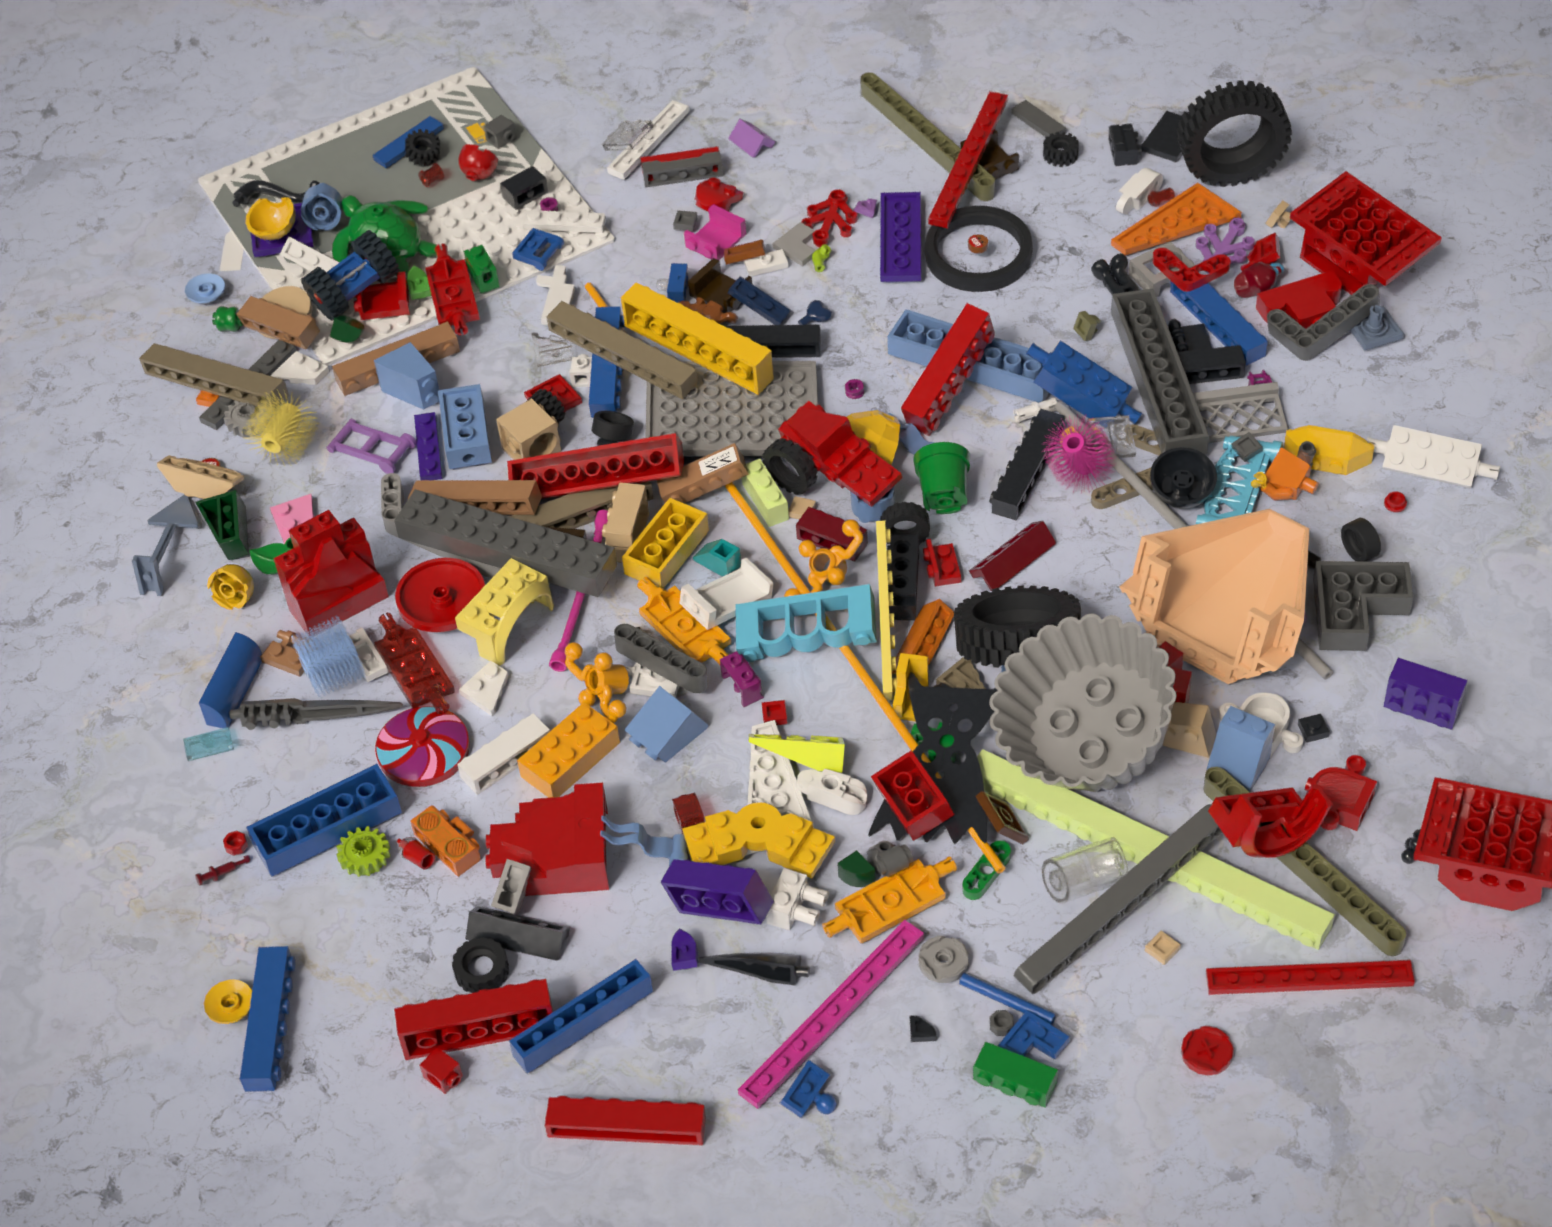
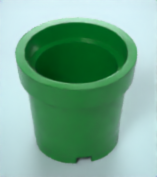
M936 442L920 448L915 453L913 462L915 473L920 480L924 508L928 511L930 509L936 510V514L958 512L963 504H967V473L970 470L969 451L964 446L953 442Z

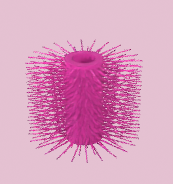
M1075 416L1074 423L1069 428L1071 434L1068 432L1067 435L1062 428L1063 432L1060 431L1059 439L1051 438L1059 441L1051 444H1059L1061 446L1044 448L1046 451L1062 449L1046 453L1049 454L1048 457H1051L1050 464L1056 475L1066 471L1067 473L1062 475V479L1067 477L1063 481L1064 483L1072 479L1070 484L1076 482L1075 478H1077V483H1079L1081 475H1083L1082 479L1084 475L1085 479L1086 477L1089 478L1088 474L1090 475V473L1096 479L1097 476L1093 472L1095 471L1100 476L1097 469L1102 471L1104 468L1100 466L1105 467L1107 465L1104 463L1099 464L1098 462L1102 463L1107 459L1109 460V458L1114 459L1113 457L1097 460V458L1100 459L1104 455H1111V451L1108 448H1112L1101 433L1091 438V435L1100 431V428L1098 431L1097 429L1092 432L1090 431L1096 425L1086 431L1085 429L1088 425L1085 424L1086 427L1082 429V424H1080L1081 427L1079 428L1078 426L1077 433ZM1102 452H1107V453H1105V454L1096 456V455H1098V454H1100V453H1102Z

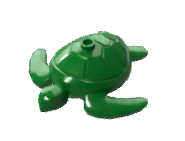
M352 195L342 199V209L345 215L350 217L349 226L340 230L333 241L332 256L335 261L340 263L348 256V249L352 245L351 242L367 230L374 232L386 244L392 256L395 257V262L399 265V272H405L406 276L410 267L405 258L413 257L417 252L426 257L436 256L435 247L437 245L421 239L419 225L409 215L428 212V207L425 204L410 200L371 202L362 205Z

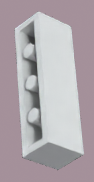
M534 713L520 720L518 724L502 732L493 741L484 744L478 751L465 757L458 763L461 779L476 795L480 794L517 769V760L547 735L550 729Z

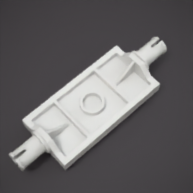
M1393 425L1390 440L1382 441L1370 437L1367 438L1368 443L1375 445L1374 452L1384 454L1383 469L1466 488H1471L1473 479L1477 475L1495 480L1498 478L1500 466L1481 463V460H1479L1482 444Z

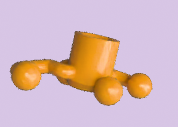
M846 520L842 525L843 533L848 537H854L846 550L837 545L833 546L830 550L824 548L816 550V546L811 540H804L800 543V554L803 557H810L809 569L811 572L808 576V582L813 587L810 591L811 593L822 591V585L825 581L830 582L832 585H841L844 582L847 573V562L845 560L850 559L863 542V534L856 520ZM830 560L828 568L824 571L826 563ZM790 588L785 592L784 597L801 594L796 588Z
M576 642L569 643L565 647L566 667L577 679L585 681L587 687L579 693V703L585 702L587 705L593 706L597 695L601 700L600 708L605 718L615 723L618 718L625 715L627 710L625 703L621 700H614L610 703L612 694H622L628 687L629 676L626 668L621 664H612V657L608 653L602 652L595 657V665L588 664L582 670L574 662L582 656V646Z

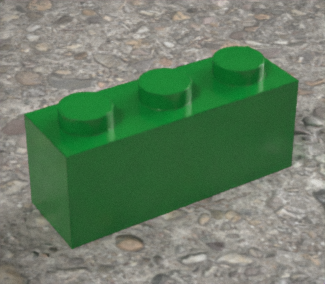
M986 1041L973 1065V1080L977 1081L980 1085L985 1087L991 1086L1000 1090L1005 1095L1019 1097L1033 1106L1039 1105L1045 1108L1057 1084L1058 1069Z

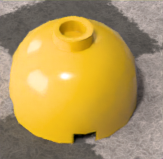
M227 564L216 569L208 578L207 587L208 590L211 588L213 593L211 597L218 605L228 610H233V607L239 609L248 602L253 595L254 582L252 576L244 567Z

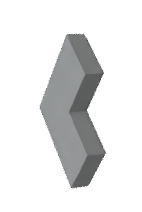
M800 222L773 242V249H783L786 257L804 266L812 259V254L816 251L806 245L813 238L814 230Z

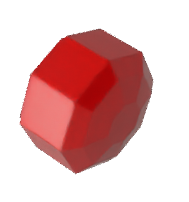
M240 831L230 832L223 839L226 852L233 856L244 853L248 847L246 836Z

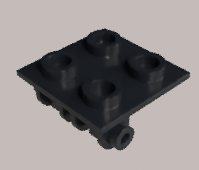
M1177 319L1169 321L1168 329L1177 352L1212 348L1204 323L1181 326L1180 321Z

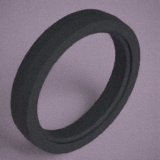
M991 206L958 208L948 228L931 225L925 240L926 262L932 274L950 287L969 292H988L1014 283L1029 268L1033 252L1032 237L1026 224L1016 215ZM968 225H990L1011 234L1018 242L1020 250L1016 258L1001 269L985 273H972L958 270L947 264L939 255L937 248L941 240L957 228Z

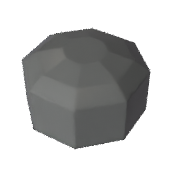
M996 1010L989 1017L990 1031L996 1036H1006L1014 1026L1013 1015L1006 1010Z

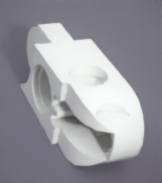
M1143 168L1139 173H1135L1119 190L1122 196L1116 205V210L1126 215L1133 208L1140 210L1159 191L1163 182V175L1150 168Z
M809 769L803 770L798 774L797 787L801 793L807 794L808 800L849 815L860 814L866 808L867 790L861 781L828 769H824L823 772Z

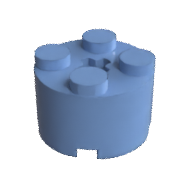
M320 183L309 188L304 194L301 205V216L304 223L314 230H330L339 223L342 213V197L340 193L326 183Z
M894 487L872 507L850 491L852 512L862 523L880 521L882 512L887 507L895 504Z

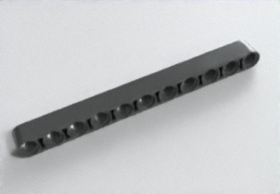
M1211 804L1204 806L1026 959L1016 969L1014 977L1031 994L1040 991L1218 837L1222 831L1208 812Z

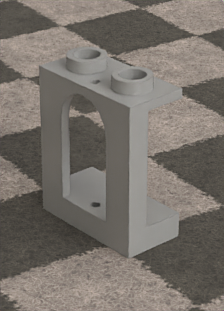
M1171 241L1157 247L1169 249L1189 268L1195 266L1193 261L1188 259L1181 249L1177 248ZM1153 249L1130 260L1129 276L1143 290L1153 288L1156 297H1158L1160 286L1171 280L1162 272L1154 275L1144 265L1152 261L1155 250ZM1170 268L1171 271L1180 270L1178 268Z

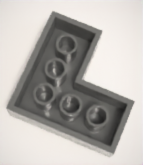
M1316 561L1313 583L1319 650L1366 651L1370 634L1368 615H1410L1413 592L1409 562Z

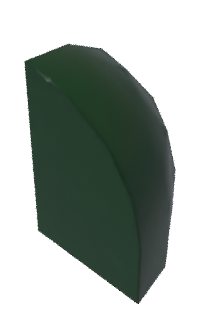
M347 315L334 318L330 337L344 343L353 342L362 335L365 326Z

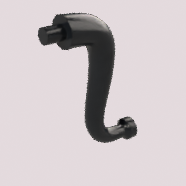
M253 180L245 183L235 191L232 204L235 207H239L241 204L248 203L251 197L256 194H267L280 199L290 198L294 203H301L306 192L293 193L267 181ZM313 180L309 184V187L311 188L312 186L318 185L320 183L316 180Z

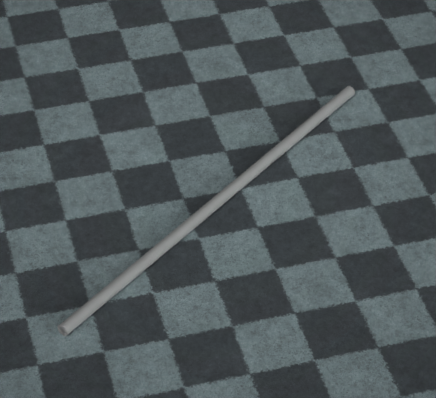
M1063 401L1057 402L1054 408L1061 415H1065V419H1067L1069 424L1071 422V426L1074 423L1075 416V428L1078 432V426L1080 428V424H1082L1081 419ZM1111 451V455H1104L1103 458H1114H1109L1106 461L1110 465H1115L1112 467L1174 529L1187 527L1115 453ZM1299 638L1295 650L1323 679H1328L1333 674V671Z

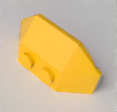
M1313 425L1286 430L1284 449L1297 456L1299 446L1303 442L1309 441L1313 443L1316 453L1313 458L1312 470L1348 475L1372 463L1375 445L1368 443L1354 432Z

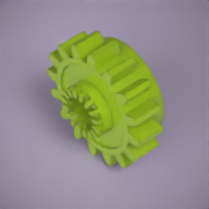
M369 826L364 831L357 827L356 833L353 834L351 831H348V838H340L342 845H337L338 853L336 855L343 870L347 869L348 874L354 873L358 877L361 875L370 876V874L379 872L382 866H386V858H390V845L385 834H380L377 828L371 832Z

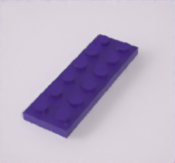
M921 192L881 193L880 282L921 281Z

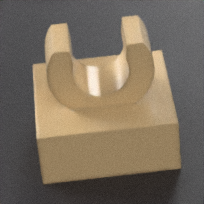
M1282 200L1265 224L1272 228L1277 222L1281 228H1285L1291 220L1290 213L1285 211L1289 204Z

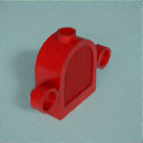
M1352 755L1347 758L1345 769L1329 767L1320 770L1313 778H1308L1304 790L1308 791L1311 785L1318 784L1333 804L1320 825L1323 829L1334 830L1338 825H1342L1358 831L1373 800L1377 781L1362 776L1366 767V761L1363 757Z

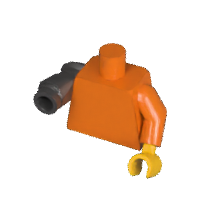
M1309 441L1303 442L1299 446L1297 456L1284 448H1280L1265 474L1257 472L1253 475L1256 479L1251 481V486L1253 488L1261 487V491L1273 500H1296L1302 490L1314 494L1319 482L1309 478L1313 458L1316 453L1313 443Z

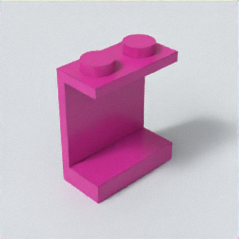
M712 205L708 209L709 222L696 234L688 230L684 231L685 247L706 258L720 260L724 256V249L735 246L746 235V223L744 218L716 205Z

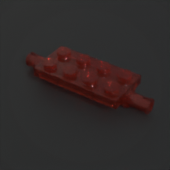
M386 613L388 620L382 614L378 621L386 633L383 639L374 642V647L408 703L414 709L431 702L437 714H442L440 707L444 713L447 712L450 705L444 697L455 693L454 685L416 628L413 627L407 630L397 625L391 613Z

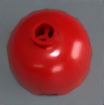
M466 144L463 145L459 154V168L466 175V178L471 181L488 179L497 168L498 157L486 148L483 152L478 150V145Z

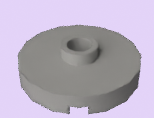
M936 936L927 940L922 945L918 955L919 968L922 974L929 980L937 983H949L958 980L965 973L968 967V952L965 945L958 939Z

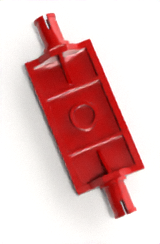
M442 243V250L439 244L435 247L437 259L433 266L425 267L438 325L448 322L450 326L454 325L455 333L462 336L460 329H462L463 335L468 332L466 323L480 320L465 259L458 261L453 259L449 255L447 245Z

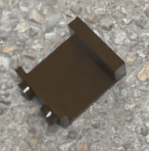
M994 129L978 164L996 180L1019 170V154L1008 155L998 145V131ZM966 140L960 142L961 149Z
M715 258L711 259L688 280L689 296L695 299L700 297L706 304L709 301H713L723 307V313L732 312L741 304L740 301L728 294L729 289L736 280L721 273L720 261ZM747 276L745 280L753 284L752 277Z

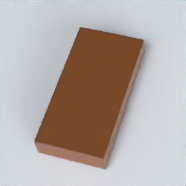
M762 239L724 249L726 265L765 255V244Z

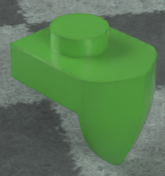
M413 266L407 275L411 300L431 296L426 273L421 268Z

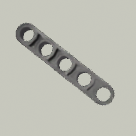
M630 624L616 626L614 638L617 652L689 692L702 693L707 689V668L704 664Z

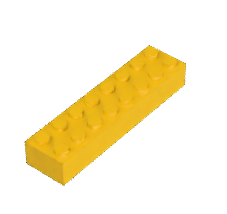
M637 282L621 296L625 327L757 395L774 379L771 350L766 346L760 345L750 338L744 337L732 329L702 316L697 311H692L681 303H677L665 295L659 294Z

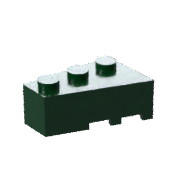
M237 490L195 501L227 559L232 560L249 555L246 506Z

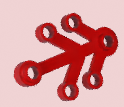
M833 190L830 192L827 200L815 205H809L807 207V215L810 218H804L801 223L813 229L814 224L824 221L821 229L813 232V243L819 248L824 244H828L829 230L833 221L840 228V235L847 238L852 235V227L849 224L857 222V213L852 211L846 204L848 198L843 190ZM830 207L829 210L819 214L820 210ZM839 208L845 214L846 222L837 213Z

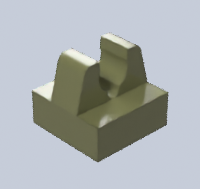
M1086 311L1078 313L1073 329L1084 341H1089L1092 339L1093 334L1097 332L1096 326L1101 320L1096 315H1089Z

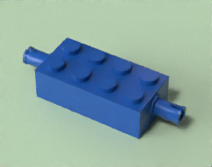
M1061 340L1050 353L1037 346L1034 342L1028 349L1026 355L1042 364V369L1035 378L1034 383L1084 416L1086 415L1087 418L1104 429L1109 426L1118 414L1134 425L1140 418L1142 413L1126 404V398L1133 388L1132 386Z

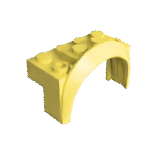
M511 558L455 617L457 629L476 639L479 656L494 662L498 666L505 663L507 639L515 622L530 603L533 604L537 601L547 606L550 611H553L554 603L547 576Z

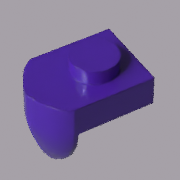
M680 928L675 932L671 941V965L673 971L698 967L697 944L688 932Z

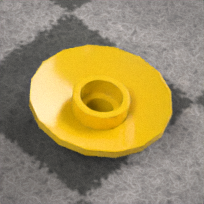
M229 979L219 982L205 996L203 1003L205 1013L212 1021L219 1024L238 1022L249 1013L252 995L251 988L240 980Z

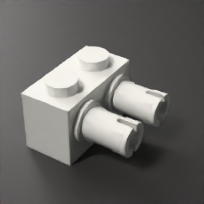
M784 868L771 894L774 902L766 915L767 924L789 931L795 920L815 926L817 924L816 921L819 919L820 911L803 907L802 904L805 900L825 906L829 891L809 886L807 875Z

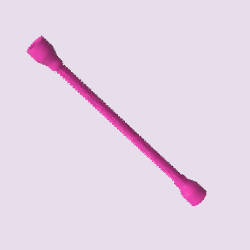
M599 510L596 514L594 542H602L603 525L608 522L607 510ZM576 592L561 642L551 655L549 666L555 671L562 672L567 668L565 664V647L570 643L585 593Z

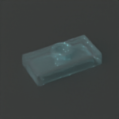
M229 727L183 739L188 761L234 750Z

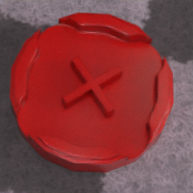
M1201 1026L1200 1029H1192L1183 1038L1181 1046L1183 1062L1197 1074L1206 1076L1217 1075L1225 1071L1232 1062L1233 1045L1227 1034L1216 1027Z

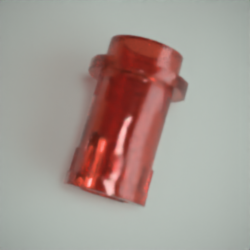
M1169 187L1158 192L1152 191L1148 195L1149 204L1157 207L1163 202L1175 198L1174 190Z

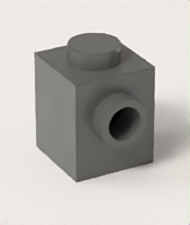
M502 114L484 125L486 141L497 149H500L516 138L515 124L511 119H507Z

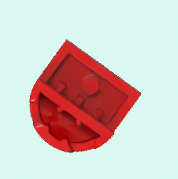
M712 177L697 185L694 200H696V206L705 211H708L712 205H716L729 212L731 204L743 199L744 192L736 189L733 185H727L721 182L720 179Z

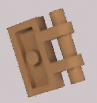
M279 630L277 638L282 639V642L272 641L260 656L261 661L300 677L304 670L299 660V654L291 646L296 644L293 642H300L297 640L304 639L296 637L295 632Z

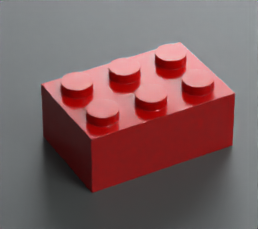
M912 750L871 776L878 791L913 841L954 815L947 800Z

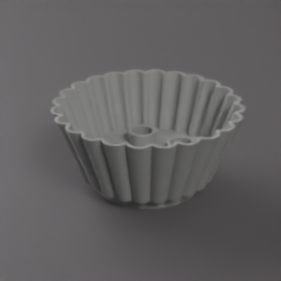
M1091 613L1086 614L1080 620L1074 617H1066L1059 622L1058 626H1044L1039 630L1037 638L1029 637L1023 640L1019 647V653L1011 654L1006 659V671L1001 672L995 679L994 684L998 691L991 696L989 704L991 709L995 711L991 715L990 726L998 732L995 737L996 745L1007 751V761L1012 765L1021 767L1022 773L1025 776L1040 779L1048 785L1097 792L1101 788L1112 790L1118 783H1129L1133 775H1141L1145 771L1146 764H1150L1155 760L1157 751L1163 745L1170 724L1176 692L1173 689L1175 681L1174 670L1167 666L1168 653L1161 648H1157V639L1154 635L1149 633L1141 634V628L1137 623L1127 622L1122 624V620L1115 615H1109L1101 620L1098 615Z

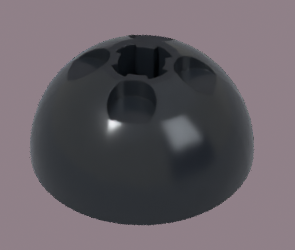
M1179 447L1167 450L1155 459L1150 471V480L1155 494L1164 503L1175 508L1186 509L1195 507L1208 499L1216 486L1217 472L1213 462L1202 452L1192 448Z

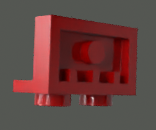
M926 539L923 557L924 561L929 562L927 573L929 578H933L934 586L961 583V574L953 543L932 546L931 539Z

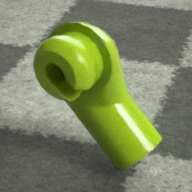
M826 244L822 245L821 248H818L812 254V261L816 272H822L825 269L824 261L830 256L831 248Z

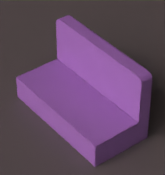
M742 119L738 120L729 136L730 141L754 158L757 156L762 145L772 148L776 142L755 125Z

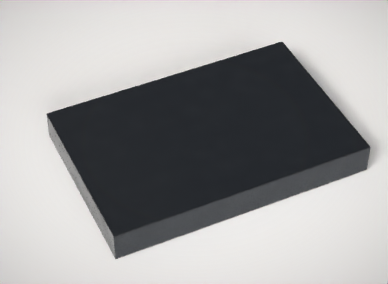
M1166 111L1142 143V151L1177 162L1182 156L1177 140V129H1180L1178 123L1179 120H1183L1182 115Z

